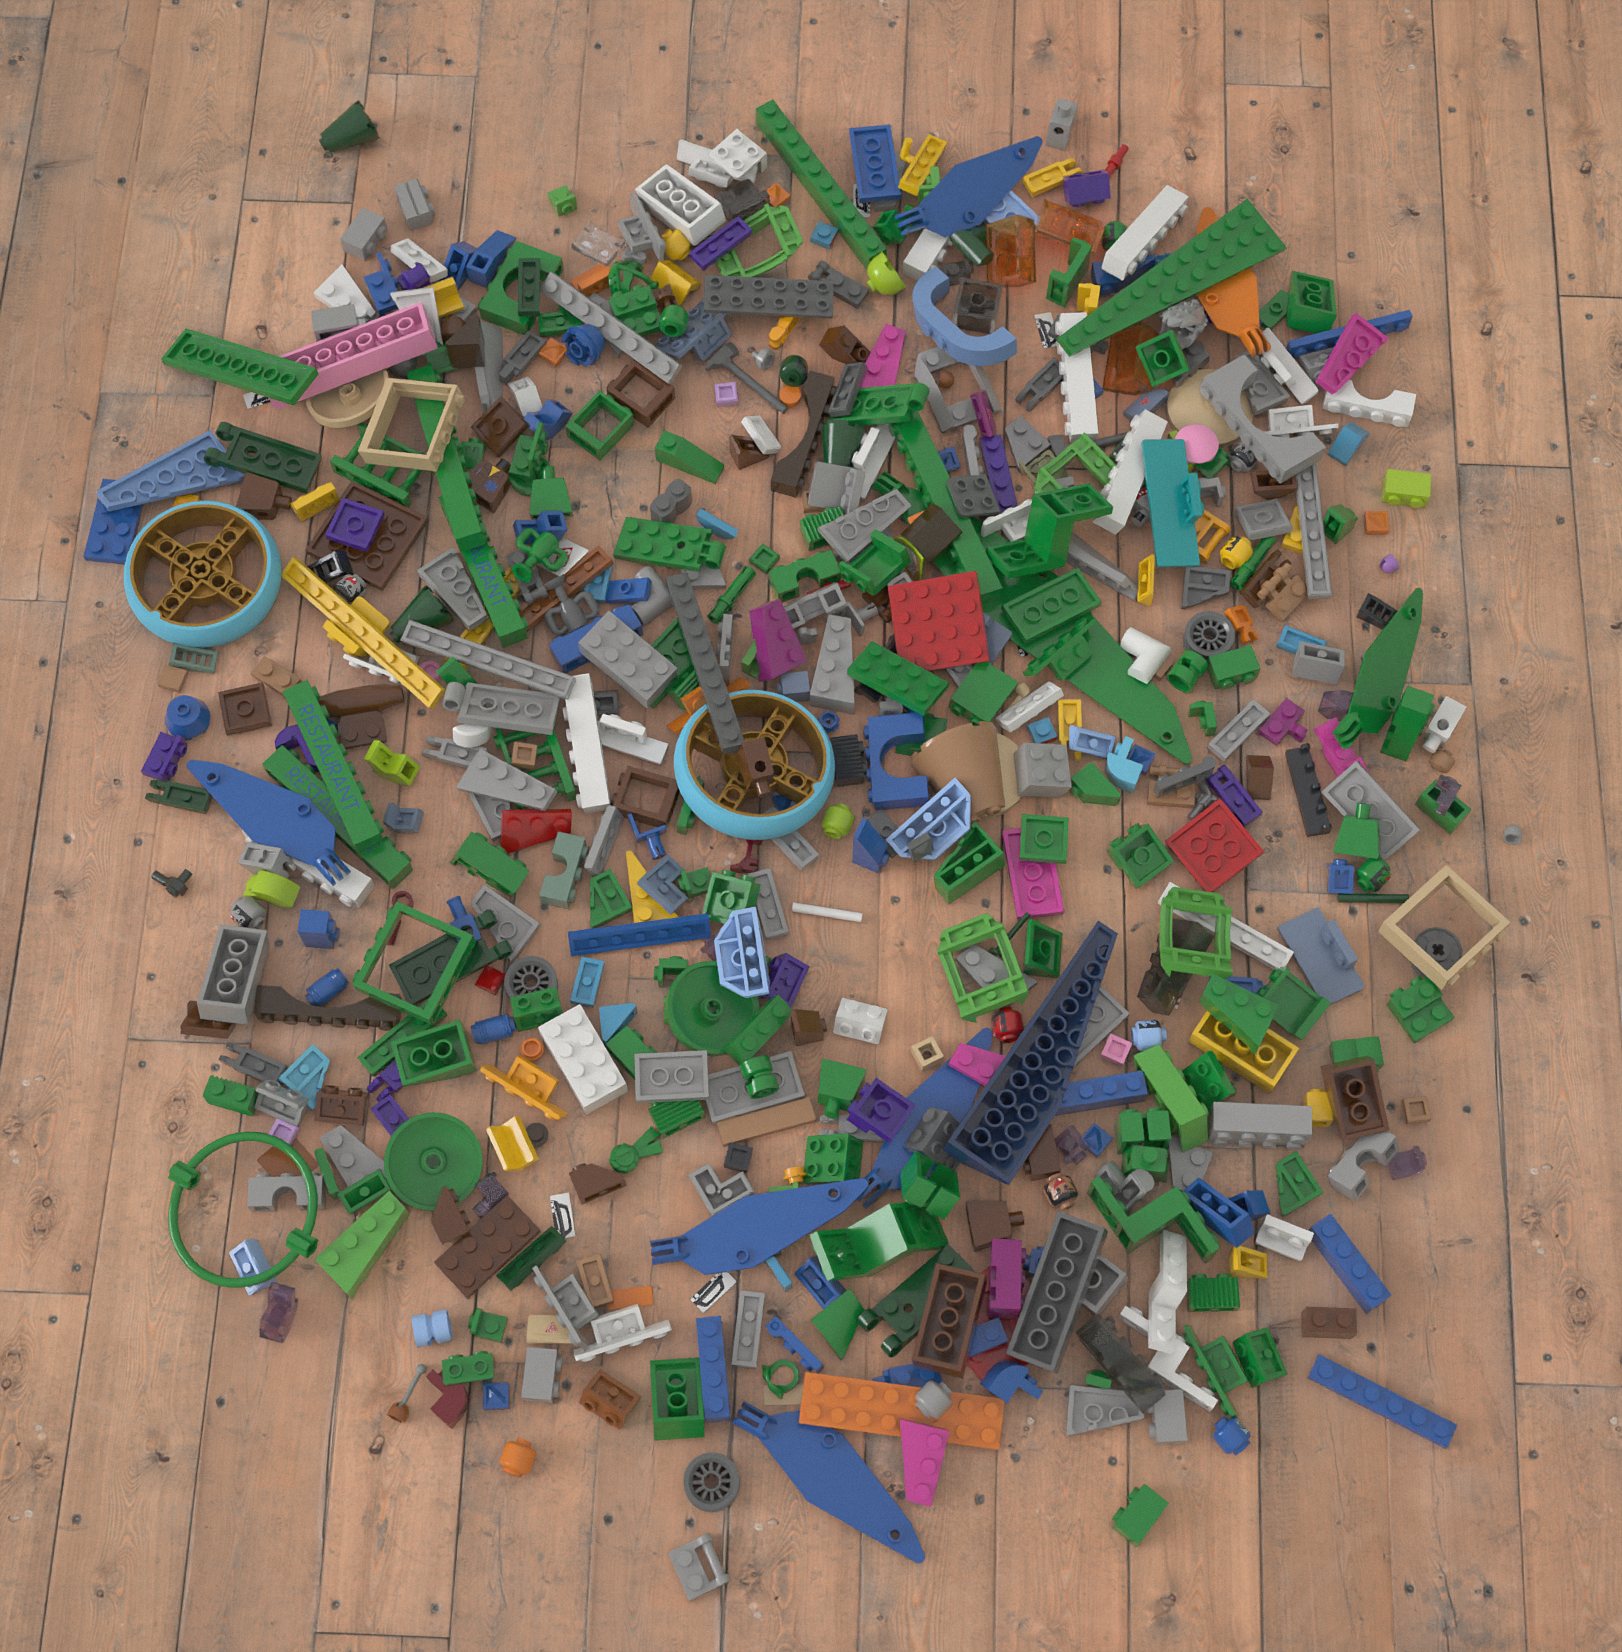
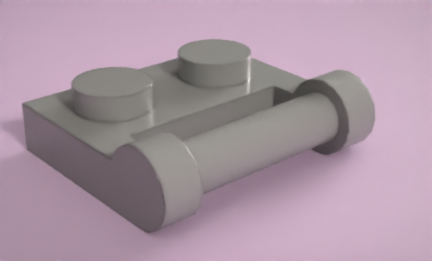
M710 1533L668 1552L689 1602L731 1581L728 1573L725 1574L711 1543L713 1538ZM700 1547L703 1548L716 1577L711 1582L708 1581L695 1549Z

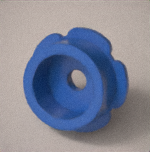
M825 711L818 718L826 733L834 732L839 728L838 722L840 719L832 711Z

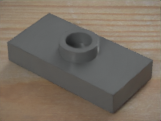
M880 809L870 816L868 821L888 845L887 854L892 859L898 853L886 839L898 828L887 814Z

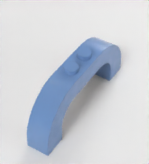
M933 267L919 278L913 290L915 320L927 337L930 336L940 349H944L950 356L962 363L976 366L1001 363L1017 354V339L1004 327L987 336H970L962 332L934 306L939 299L950 293L949 277L938 267Z

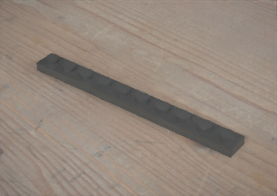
M688 573L667 576L666 585L722 753L736 752L739 750L741 743L745 741Z

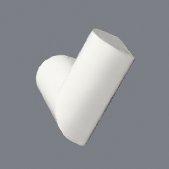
M1132 627L1126 631L1120 645L1123 650L1137 657L1128 669V675L1148 684L1171 653L1169 646Z

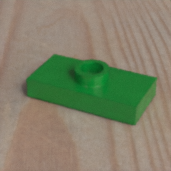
M1282 289L1259 310V319H1261V326L1264 329L1269 328L1272 330L1286 317L1289 294Z

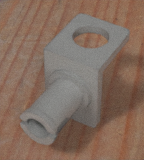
M847 602V604L828 612L825 623L827 624L829 614L835 615L840 612L836 616L851 618V625L857 634L862 636L865 627L863 622L878 616L877 607L873 608L875 604L871 602L855 610L851 603Z

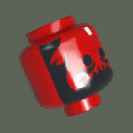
M1007 1006L999 1008L998 1012L992 1016L994 1037L1001 1040V1043L1016 1042L1024 1030L1022 1014Z

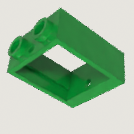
M599 390L565 426L567 437L601 461L634 426L633 413L628 407L619 405L611 395H605ZM601 408L621 422L603 442L583 429Z

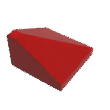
M486 966L476 981L475 986L496 996L506 974Z

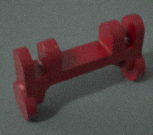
M745 839L748 844L746 857L740 863L731 865L730 871L735 873L757 872L758 869L749 867L759 866V860L751 858L753 844L762 845L763 840Z

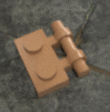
M1288 563L1278 567L1273 573L1274 576L1269 581H1265L1261 585V590L1257 593L1260 599H1264L1266 596L1270 598V601L1265 606L1279 622L1283 621L1308 595L1307 585L1297 574L1291 578L1288 577V573L1292 569ZM1280 582L1283 587L1277 592L1275 587Z
M1159 764V767L1150 766L1149 775H1155L1158 778L1166 774L1171 776L1185 766H1180L1179 768L1166 767V765ZM1149 780L1147 805L1194 808L1195 784L1157 798L1153 791L1156 781Z

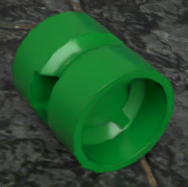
M1185 650L1177 660V664L1166 675L1167 680L1177 690L1190 693L1197 684L1198 679L1209 668L1208 663L1198 653L1192 650Z
M769 1056L754 1057L740 1065L743 1078L748 1081L746 1088L750 1099L764 1098L779 1090L776 1076L771 1074L773 1067Z

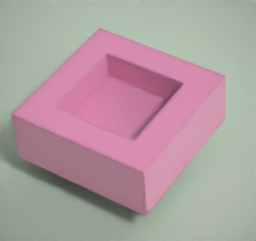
M1110 1033L1100 1057L1123 1066L1132 1043Z

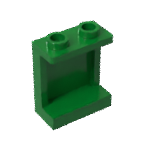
M1073 237L1068 256V265L1070 267L1065 274L1055 269L1052 270L1049 275L1047 300L1064 308L1066 307L1088 271L1092 245L1084 240Z
M877 529L870 534L873 544L850 565L843 561L839 563L841 577L847 583L855 584L860 591L867 592L872 596H875L911 563L907 548Z
M988 662L977 663L950 698L948 707L951 708L955 715L963 716L969 720L973 726H980V721L991 722L1006 700L1014 694L1018 681Z
M1277 967L1269 975L1268 979L1270 981L1265 987H1260L1255 994L1279 1005L1272 1020L1295 1039L1303 1040L1331 1002L1315 993L1289 972L1290 969L1287 967Z

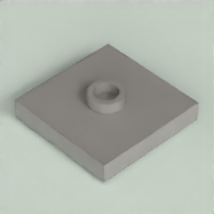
M1278 498L1235 507V514L1249 541L1292 532V525Z

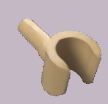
M1025 683L1020 684L1015 689L1018 696L1007 709L1030 694V689Z

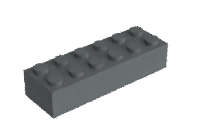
M1057 1211L1006 1352L1007 1355L1058 1374L1108 1234L1104 1227Z

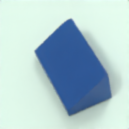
M817 1255L810 1257L794 1273L823 1309L847 1291L839 1280L827 1281Z

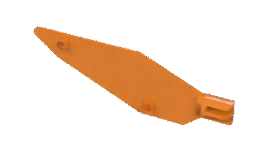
M1205 207L1203 209L1196 229V236L1219 219L1212 208ZM1251 268L1243 270L1235 276L1225 279L1198 294L1199 302L1204 307L1216 329L1240 337L1251 357H1254L1255 354H1262L1263 350L1264 352L1271 350V345L1259 325L1257 277Z

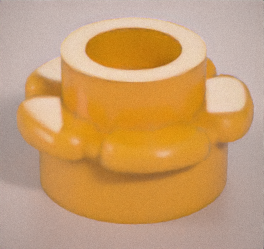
M803 1166L788 1168L784 1170L785 1177L783 1180H788L790 1185L793 1182L801 1183L804 1182L803 1177L807 1173H804Z

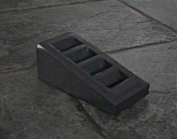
M334 551L307 566L313 572L316 569L318 577L325 583L353 571L346 551Z
M1368 593L1357 614V618L1383 630L1397 613V610ZM1369 606L1373 608L1372 612L1368 610ZM1377 610L1381 612L1379 617L1375 615ZM1386 614L1390 616L1387 622L1383 620Z

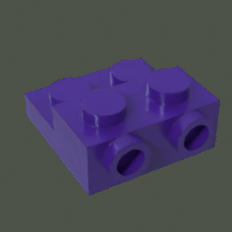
M875 1078L871 1085L866 1082L859 1095L862 1096L860 1101L854 1100L847 1110L850 1113L847 1120L866 1134L871 1130L890 1144L916 1105L878 1078Z

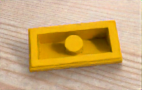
M1154 554L1140 561L1138 569L1137 602L1148 606L1152 605Z

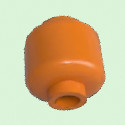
M517 1438L516 1442H507L499 1461L503 1467L502 1471L521 1478L522 1474L527 1475L536 1457V1451L530 1448L532 1443L521 1438Z

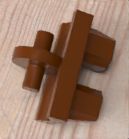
M670 284L660 289L651 290L660 317L665 307L678 305Z

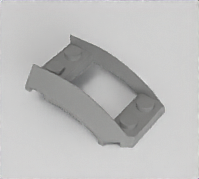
M935 347L918 354L914 377L919 383L929 387L930 392L927 400L934 416L937 418L941 433L975 422L977 418L971 398L948 407L946 406L931 373L962 362L954 359L944 349ZM969 365L981 391H986L992 414L1002 412L983 367Z

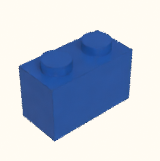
M301 909L297 932L305 947L334 949L335 942L339 940L340 929L337 928L336 921L333 920L330 912Z

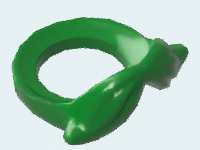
M781 1359L770 1366L762 1365L763 1379L767 1381L770 1391L779 1399H782L785 1392L792 1390L797 1385L799 1372L794 1363L789 1360ZM781 1366H787L794 1372V1379L788 1385H775L770 1382L776 1369Z

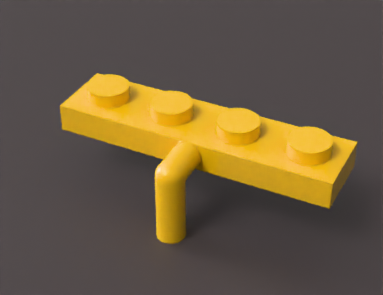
M928 134L915 156L909 154L913 142L909 137L904 139L900 153V159L910 165L901 178L898 188L915 196L919 194V186L925 184L926 176L930 175V167H935L948 143Z

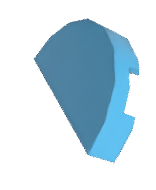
M700 509L697 513L699 523L706 529H712L715 536L730 540L735 538L739 532L738 529L703 509Z

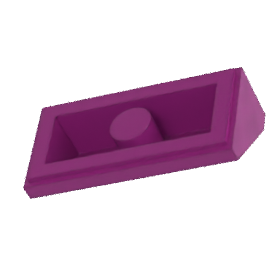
M982 390L970 394L982 436H993L997 432L986 391Z

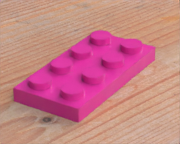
M1021 828L1003 830L1002 838L1017 920H1020L1026 912L1031 915L1028 919L1064 914L1056 864L1019 861Z

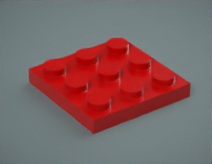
M1220 798L1165 840V843L1204 891L1212 893L1264 854L1263 849Z

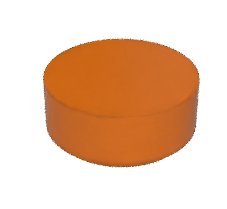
M786 385L781 388L779 399L787 407H795L801 401V391L798 387Z

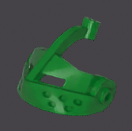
M632 260L616 261L612 264L609 271V286L612 295L618 291L630 292L634 276L643 280L650 286L651 290L659 289V282L652 281L651 278L642 273L643 266ZM620 271H623V282L620 280Z

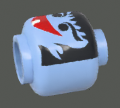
M1140 1020L1136 1022L1135 1027H1131L1132 1046H1136L1139 1051L1147 1050L1157 1044L1162 1046V1042L1167 1040L1166 1028L1161 1027L1160 1022L1157 1020Z

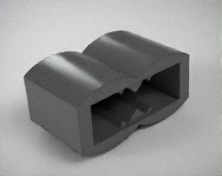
M680 478L671 482L666 488L665 493L656 497L651 503V520L674 523L677 515L685 512L692 503L691 487Z

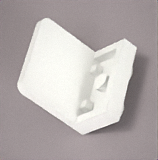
M738 129L733 131L709 153L710 159L736 180L741 179L755 165H758L757 169L761 173L767 168V153Z

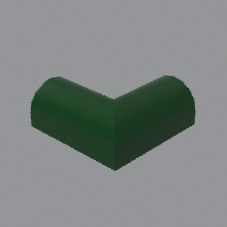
M973 227L956 231L951 235L950 241L977 267L990 264L993 260L994 253L988 248L992 240V234L988 227Z

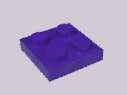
M342 498L325 534L326 539L368 552L385 516L384 511Z

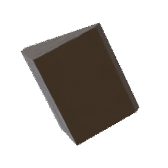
M475 315L445 342L453 368L485 367V339L480 318L478 315Z
M932 503L901 533V536L912 543L919 553L931 564L963 532L942 508Z

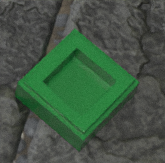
M762 543L749 558V563L767 575L780 560V555Z

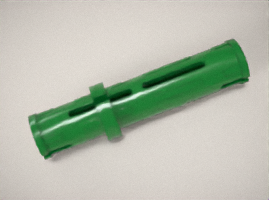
M1274 536L1261 538L1253 549L1252 556L1230 580V586L1233 589L1242 590L1249 578L1253 577L1258 565L1276 543Z
M744 566L723 596H719L717 604L707 615V618L712 623L718 625L723 619V614L733 609L737 598L755 577L756 572L754 569Z

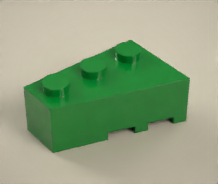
M1410 686L1406 687L1393 713L1380 753L1405 762L1407 761L1418 735L1421 736L1429 717L1431 718L1435 704H1432L1433 694Z
M976 821L971 825L967 835L959 841V845L954 852L949 854L933 875L935 889L949 905L1005 866L1004 852Z
M471 831L449 863L454 866L460 863L469 869L467 871L468 874L473 877L477 874L486 880V884L512 897L529 873V870L526 869V864L516 858L513 860L506 855L507 852L497 845L495 847L487 842L488 839L484 835Z
M1212 974L1199 1001L1211 1015L1228 1027L1237 1039L1244 1042L1254 1055L1279 1005L1215 974Z

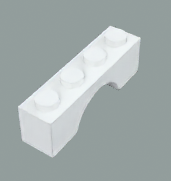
M1348 380L1336 393L1330 394L1328 391L1325 392L1322 409L1332 413H1342L1355 418L1361 417L1374 422H1384L1397 427L1408 428L1413 415L1416 394L1394 390L1387 398L1371 400L1361 396L1355 390L1352 380Z

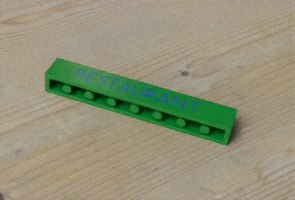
M440 496L438 498L443 513L453 533L443 496ZM487 533V535H484L485 545L463 551L461 554L502 648L528 639L526 630L529 629L525 616L520 617L518 613L521 611L517 598L512 599L510 595L513 594V589L510 582H505L503 579L506 576L502 564H497L495 561L498 556L494 546L489 547L487 543L490 541Z
M308 680L283 690L285 699L357 853L383 842L380 835L384 832L379 819L373 820L371 814L375 813L370 800L365 802L362 796L366 792L361 781L356 782L353 777L357 773L352 762L347 763L344 758L348 754L343 743L338 744L335 739L339 735L334 724L329 725L326 720L330 716L325 705L320 706L317 701L321 696L316 686L311 687Z
M283 745L262 763L266 773L282 788L309 798L336 828L335 837L392 889L401 883L413 871L410 864L411 858L404 851L399 853L394 848L396 846L394 842L387 836L382 837L383 842L357 853L323 778H317L314 775L316 774L315 770L308 763L303 765L299 761L300 757L294 750L290 749L288 751Z

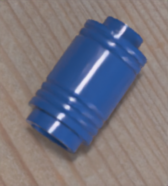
M339 968L335 971L332 969L306 988L308 994L305 995V998L312 1006L322 1007L346 989L349 981Z
M508 1013L476 1021L474 1025H471V1031L475 1044L480 1043L482 1045L513 1037V1031H517L514 1017L509 1018Z

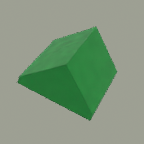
M1173 329L1135 347L1152 387L1190 370Z
M1029 919L1025 936L1023 973L1029 976L1059 978L1063 933L1034 919Z

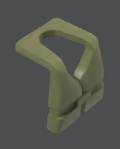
M1051 450L1045 451L1041 454V457L1036 458L1027 466L1022 461L1019 462L1020 472L1022 475L1029 477L1033 490L1036 479L1032 474L1038 475L1039 469L1055 458ZM1063 468L1053 478L1068 477V473Z

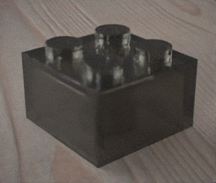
M961 277L952 323L959 329L987 334L995 332L1003 284Z

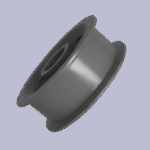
M1213 611L1198 613L1187 623L1183 635L1185 650H1192L1198 653L1206 661L1209 656L1231 651L1235 639L1234 627L1229 619L1220 613ZM1209 635L1213 637V639L1209 640L1206 639L1204 636Z
M537 956L522 957L511 964L506 972L504 984L509 999L519 996V993L523 995L544 990V988L556 987L558 991V980L555 970L543 958ZM530 980L537 981L534 987L529 988L525 986Z
M705 1453L690 1462L684 1474L683 1484L689 1501L696 1508L705 1512H718L726 1509L734 1502L739 1492L740 1479L736 1466L728 1457L719 1453ZM709 1464V1471L705 1469V1465ZM713 1464L718 1465L715 1471H713ZM723 1467L725 1471L719 1474L721 1468ZM701 1468L704 1475L698 1473L697 1471ZM729 1474L730 1479H722ZM694 1476L701 1479L698 1481H693ZM710 1476H715L719 1480L718 1486L713 1489L705 1486V1480ZM722 1484H730V1488L728 1489ZM693 1486H701L694 1491ZM720 1490L726 1492V1495L724 1497L720 1493ZM702 1491H705L702 1497L700 1498L698 1494ZM715 1493L718 1495L719 1500L714 1501ZM708 1494H710L711 1501L705 1500Z

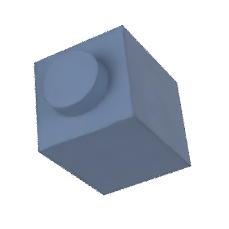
M808 671L781 674V682H777L778 694L788 697L795 702L810 701Z

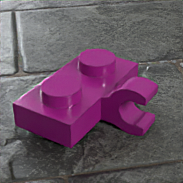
M1286 698L1259 729L1258 734L1276 746L1279 745L1287 734L1301 743L1306 737L1308 730L1296 723L1304 715L1305 710Z

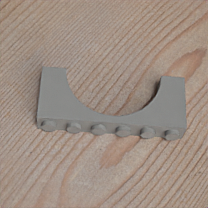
M1244 354L1203 377L1200 392L1203 398L1213 405L1216 413L1226 420L1229 428L1239 435L1243 444L1251 449L1256 459L1264 464L1269 474L1281 484L1320 461L1326 447L1313 432L1293 438L1277 437L1259 430L1247 419L1241 407L1240 395L1245 388L1254 382L1258 369Z

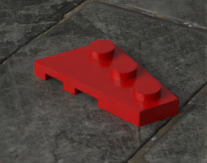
M537 809L502 810L500 847L508 854L555 839L558 832L571 834V809H547L546 812Z

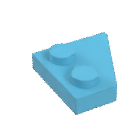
M312 1044L278 1080L289 1090H297L303 1096L309 1098L307 1107L312 1111L316 1106L317 1092L322 1087L330 1059Z

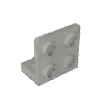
M817 461L815 463L808 505L822 508H837L841 506L843 512L847 514L854 511L859 506L865 471Z

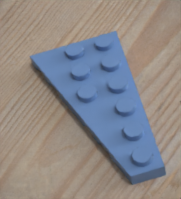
M209 430L97 490L96 495L110 512L243 482L245 474L223 466L212 467L204 462L203 458L210 447L217 448L225 453L227 452L216 436Z

